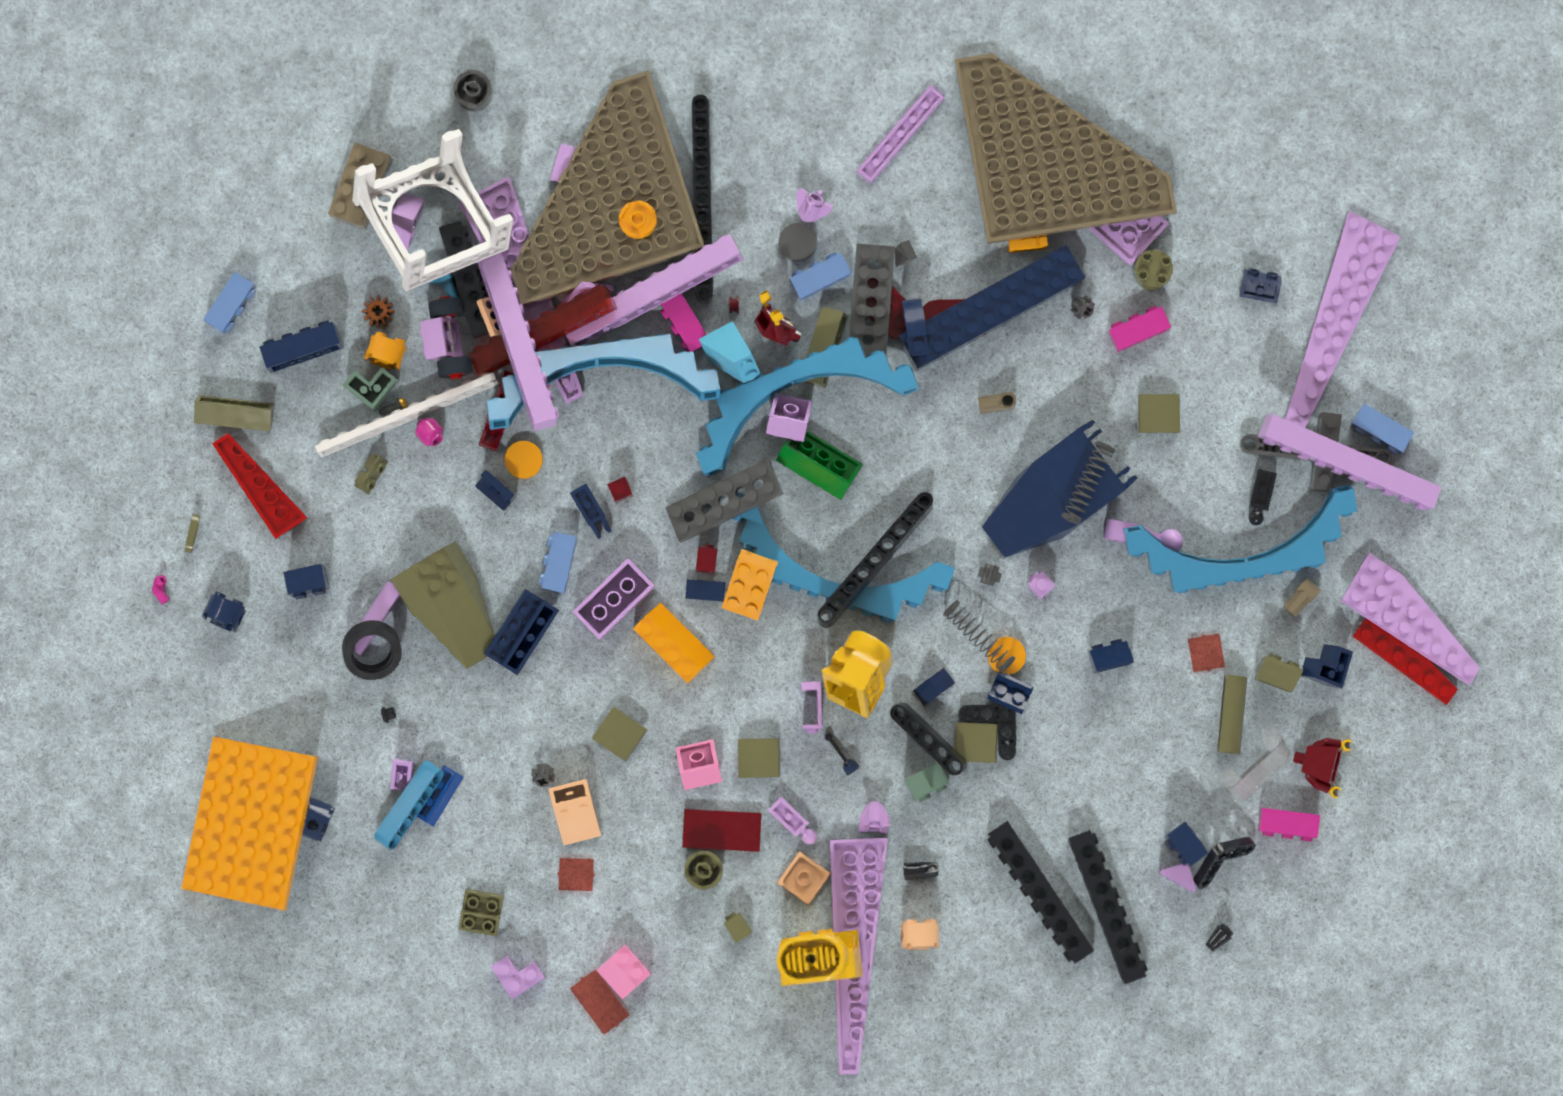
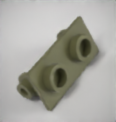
M375 453L372 456L370 455L363 466L368 472L365 473L361 470L354 481V486L369 495L370 491L375 487L379 476L384 472L388 461Z

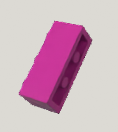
M682 293L662 303L661 307L663 309L660 312L665 320L669 318L672 325L670 328L674 335H679L682 339L680 344L683 350L695 353L702 349L699 339L707 334Z
M1156 306L1150 307L1141 316L1137 313L1128 318L1129 321L1123 324L1119 321L1111 325L1108 334L1117 353L1170 330L1171 325L1162 306L1159 308Z
M1260 808L1258 831H1261L1263 836L1274 837V833L1282 834L1281 838L1293 839V836H1300L1302 841L1312 842L1313 838H1318L1320 815Z

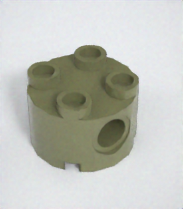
M1160 250L1143 252L1133 267V275L1136 282L1146 290H1158L1164 287L1173 274L1171 257Z
M699 851L693 853L687 859L684 874L687 881L697 889H710L720 882L723 876V865L715 854L709 851Z

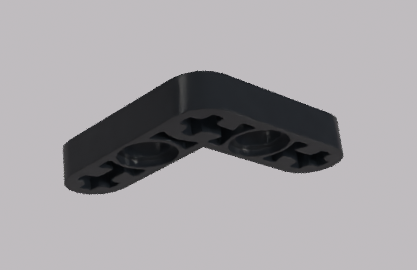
M1000 704L963 706L959 710V718L965 723L997 722L999 756L1007 761L1013 759L1016 755L1015 711L1008 708V711H1011L1012 714L1008 715L1007 719H1005L1004 715H998L999 719H994L996 714L994 707H998V711H1004V706ZM975 708H979V720H975L976 716H970L968 720L965 716H962V712H965L966 709H969V712H976ZM984 708L991 709L992 717L990 719L982 717L981 711ZM1002 728H1011V737L1004 738L1001 735ZM1001 740H1013V744L1009 743V749L1013 751V753L1009 754V757L1002 754V750H1005V743L1001 744Z
M1250 837L1216 844L1209 851L1194 876L1195 885L1199 889L1207 887L1212 882L1224 860L1246 856L1255 849L1256 844Z

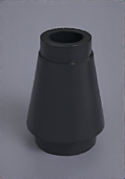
M1224 923L1220 926L1217 925L1205 945L1214 952L1231 940V936L1234 933Z

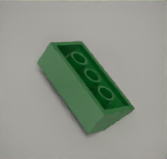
M806 430L804 442L787 439L775 460L842 500L863 466L856 459Z

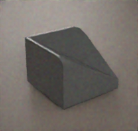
M909 240L901 242L895 247L896 267L903 266L917 258Z

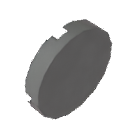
M793 223L785 227L779 238V247L782 254L789 260L796 262L811 257L817 245L814 231L802 223Z

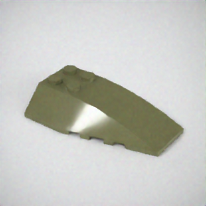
M456 541L390 579L410 613L417 617L423 623L422 625L427 630H430L437 637L436 639L441 644L443 643L466 669L488 657L483 653L495 636L476 574Z

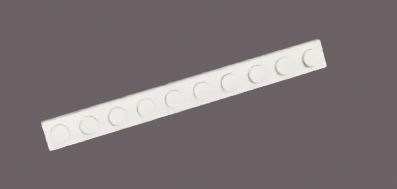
M494 372L484 373L476 380L463 382L459 387L447 388L442 394L428 396L425 401L411 403L408 405V408L394 410L384 418L377 417L367 425L360 424L350 432L344 431L333 439H324L315 446L321 458L499 385Z

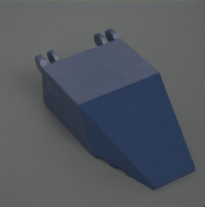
M1094 420L1079 427L1022 471L1014 479L983 524V530L1005 558L1063 539L1121 495L1137 479L1136 475L1132 476L1123 484L1119 477L1129 472V466L1116 475L1107 463L1091 459L1106 471L1087 466L1102 476V478L1084 473L1090 479L1099 483L1097 485L1081 480L1096 492L1077 487L1092 497L1090 499L1074 494L1089 504L1087 506L1071 501L1074 505L1084 510L1085 513L1067 507L1071 512L1082 518L1080 520L1081 523L1079 525L1072 523L1061 516L1063 512L1069 513L1065 506L1074 507L1069 503L1068 499H1076L1073 497L1072 492H1079L1075 488V485H1082L1078 479H1087L1083 476L1082 471H1089L1085 467L1086 464H1092L1088 458H1097L1092 453L1093 450L1097 449L1091 443V440L1102 433L1101 429L1093 432L1090 437H1087L1084 433L1085 430L1094 425ZM1094 452L1097 456L1104 460V458L1101 456L1099 452Z

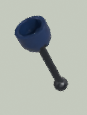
M830 733L825 735V740L832 744L843 759V770L847 776L860 768L856 761L847 759L833 741Z

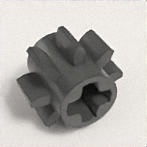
M1079 295L1073 299L1070 311L1079 320L1082 316L1087 319L1093 314L1095 303L1087 295L1083 298Z
M987 563L984 568L980 567L978 577H981L980 582L990 586H994L995 582L999 583L1002 573L998 572L999 567Z
M537 764V769H532V782H535L537 786L547 787L550 785V781H555L554 768H551L549 764Z

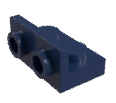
M1253 268L1243 270L1239 297L1277 304L1282 284L1281 276L1274 272L1261 273Z
M485 470L475 487L504 511L513 502L516 495Z
M998 672L987 699L1022 714L1034 687L1027 682L1011 677L1009 674Z

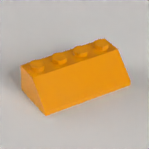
M662 603L651 610L633 628L687 684L715 658Z

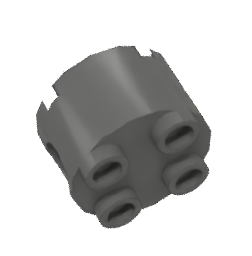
M468 70L463 74L461 73L454 82L453 91L458 104L467 111H482L491 102L493 89L490 80L484 73L478 70Z

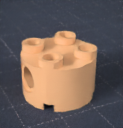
M912 919L906 920V922L900 925L901 949L926 950L929 947L934 949L940 948L939 924H937L936 919H926L922 923H917V920Z

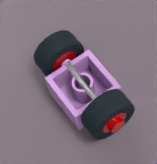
M443 296L429 302L428 307L431 319L420 321V334L424 344L423 354L426 360L437 361L440 378H451V380L473 373L471 357L463 356L459 321L451 319L464 314L462 298Z

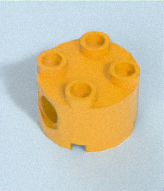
M376 332L375 335L370 336V344L363 358L366 361L370 358V363L389 370L395 367V371H399L407 347L402 339L394 338L393 340L387 338V335L382 332Z

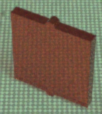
M1203 634L1201 637L1188 639L1193 672L1205 670L1210 672L1211 669L1225 667L1219 634L1208 636Z
M560 858L559 872L557 873L559 876V890L593 891V877L595 876L593 873L594 859Z

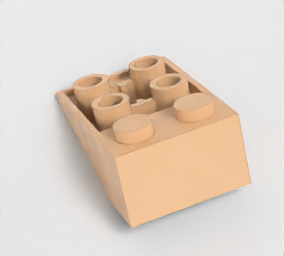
M587 779L549 788L563 845L601 836Z

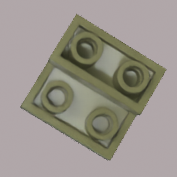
M1139 394V433H1180L1179 394Z
M613 706L592 739L626 762L647 732V729Z
M956 723L955 750L967 762L996 763L998 724Z
M779 738L738 739V778L780 777Z
M466 889L458 930L497 936L504 895Z

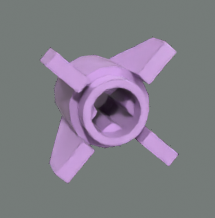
M799 188L796 200L798 214L803 221L813 222L831 212L833 206L827 202L822 203V190H819L817 194L810 193L807 196L808 192Z
M872 801L865 806L860 816L859 833L869 830L888 834L890 817L880 802Z

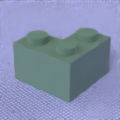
M381 367L370 382L354 370L343 386L373 411H376L399 381Z
M935 763L904 780L914 801L919 799L920 802L931 797L929 793L934 790L937 793L947 788L946 784L949 783L939 763Z

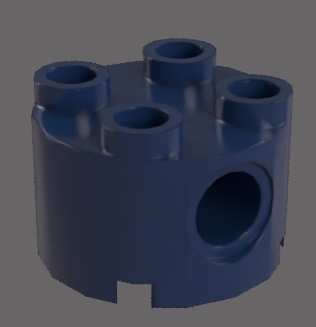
M215 591L214 595H211L201 617L205 620L209 617L211 618L210 623L231 632L232 630L236 632L246 613L243 603L236 599L230 601L225 598L224 594Z
M310 797L302 836L321 842L335 808L330 804Z

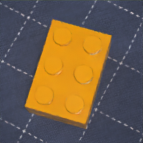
M742 549L737 559L722 608L758 621L778 561Z

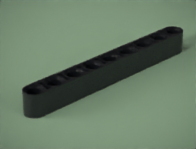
M922 492L916 496L822 605L817 615L818 624L821 627L830 628L835 624L933 509V497L930 493ZM926 500L929 502V505L922 506L920 502ZM914 514L917 516V519L909 520L907 516ZM901 528L905 533L900 535L895 530ZM891 543L893 547L886 549L883 547V544ZM878 557L880 562L873 563L871 558ZM866 571L868 576L860 577L858 573ZM853 585L856 587V590L849 592L846 590V587ZM842 600L844 603L841 606H836L834 601ZM823 614H829L831 616V619L823 620L821 616Z

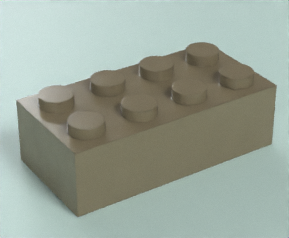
M354 142L328 212L330 218L367 230L370 222L362 207L360 205L355 206L352 201L355 170L360 166H367L373 163L376 168L375 180L386 178L393 160L391 155Z

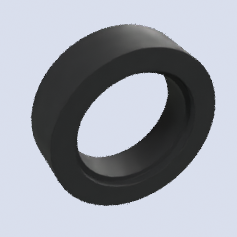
M377 620L360 622L346 633L342 642V653L346 667L352 674L361 679L377 680L391 674L400 663L402 650L396 631L384 622ZM370 635L383 637L391 646L386 659L375 665L362 664L353 655L356 643Z

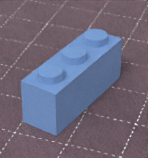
M834 252L826 257L827 260L821 263L816 261L809 265V269L805 271L801 269L792 274L790 282L800 301L851 276L852 272L842 253L837 254Z
M234 272L203 320L223 334H226L227 331L230 332L235 325L233 321L237 315L241 316L244 312L246 301L248 299L251 300L255 295L256 286Z
M1366 404L1361 406L1350 425L1354 427V432L1362 436L1363 434L1371 437L1370 441L1377 445L1383 444L1387 446L1386 450L1395 455L1404 452L1414 434L1413 431Z
M554 532L553 536H549L547 547H550L549 555L545 554L543 562L546 569L545 573H541L539 584L542 585L541 588L543 590L565 594L577 536Z

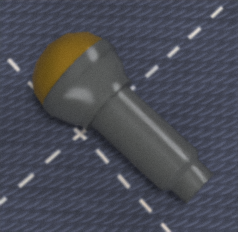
M397 398L394 403L378 410L379 414L386 415L397 409L403 410L407 407V401L404 398Z

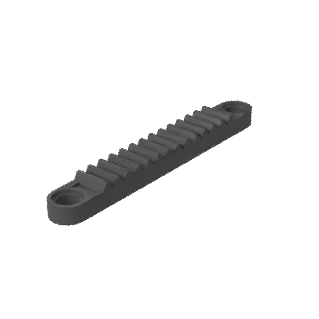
M1255 434L1245 435L1239 443L1240 449L1246 454L1315 462L1311 459H1300L1297 457L1298 454L1292 451L1291 453L1284 452L1276 444L1274 446L1268 445L1263 442L1264 439L1259 438ZM1246 439H1252L1255 442L1253 449L1249 450L1244 446ZM1345 445L1375 459H1378L1381 454H1386L1389 458L1387 464H1393L1394 456L1389 450Z

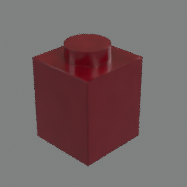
M625 477L607 484L616 504L633 497Z
M702 544V547H698L696 572L715 573L718 550L714 549V545Z

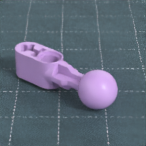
M1107 519L1103 538L1125 543L1123 528L1138 526V524ZM1146 528L1165 547L1175 552L1182 548L1183 538L1178 531L1168 529L1160 534Z

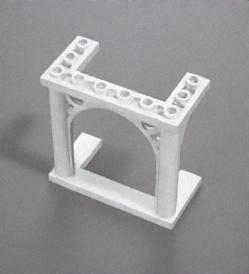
M459 129L448 131L442 135L440 155L438 157L429 158L418 165H411L406 170L394 172L386 178L375 180L376 168L373 163L367 166H360L355 170L352 201L355 206L360 205L383 243L403 278L402 287L405 292L509 249L513 219L510 214L495 220L491 217L466 172L460 152L463 135ZM443 172L445 178L442 181H437L435 175ZM449 178H451L450 183H452L453 185H448V184H447L448 181H449ZM419 186L444 188L455 194L462 201L486 242L425 267L426 254L424 250L421 249L409 254L396 233L391 219L392 208L396 200L412 188ZM385 195L391 201L384 203L379 201L378 198ZM382 208H387V211L383 212Z

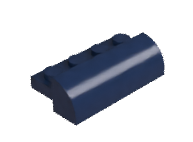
M524 589L483 654L518 675L559 610L532 592Z

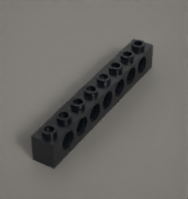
M1006 821L989 832L987 841L993 849L995 847L998 849L1000 854L997 856L1003 865L1008 864L1011 869L1009 874L1014 881L1018 880L1022 886L1019 889L1025 897H1030L1032 900L1030 905L1036 914L1040 912L1044 918L1041 922L1045 928L1053 931L1055 935L1052 938L1058 946L1062 945L1065 949L1063 955L1067 961H1073L1076 964L1094 952V949L1009 822ZM1004 839H1009L1012 842L1011 849L1004 850L1001 843ZM1015 855H1019L1023 859V863L1019 867L1014 866L1012 863ZM1027 871H1030L1034 876L1033 881L1030 883L1023 880V874ZM1039 887L1044 890V896L1041 899H1037L1034 896V890ZM1048 904H1053L1055 907V912L1052 915L1045 913V907ZM1063 920L1066 923L1064 931L1056 929L1057 921ZM1071 936L1077 940V944L1073 948L1068 947L1066 943L1067 939Z
M1091 830L1067 838L1123 984L1146 977L1145 972L1148 971L1146 963L1139 958L1138 954L1141 953L1138 943H1134L1131 935H1134L1133 929L1130 924H1126L1124 919L1127 914L1123 905L1119 906L1117 901L1120 896L1117 888H1112L1110 881L1113 878L1110 870H1106L1103 862H1106L1103 852L1097 849L1096 844L1099 842L1095 832L1091 833ZM1085 846H1089L1093 850V854L1088 858L1082 853ZM1093 864L1098 865L1100 868V872L1096 876H1093L1089 871L1090 866ZM1101 882L1107 886V890L1103 894L1098 893L1096 889L1097 885ZM1106 901H1111L1114 905L1111 912H1106L1103 908ZM1114 919H1118L1121 923L1118 930H1113L1110 926L1111 921ZM1121 937L1126 938L1128 941L1127 947L1123 949L1117 944ZM1131 955L1134 957L1135 963L1133 966L1128 967L1125 965V958Z

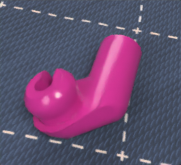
M159 575L154 579L152 593L163 605L170 599L164 592L167 579L165 576Z

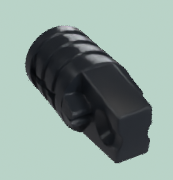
M903 863L904 880L936 877L939 873L938 863Z

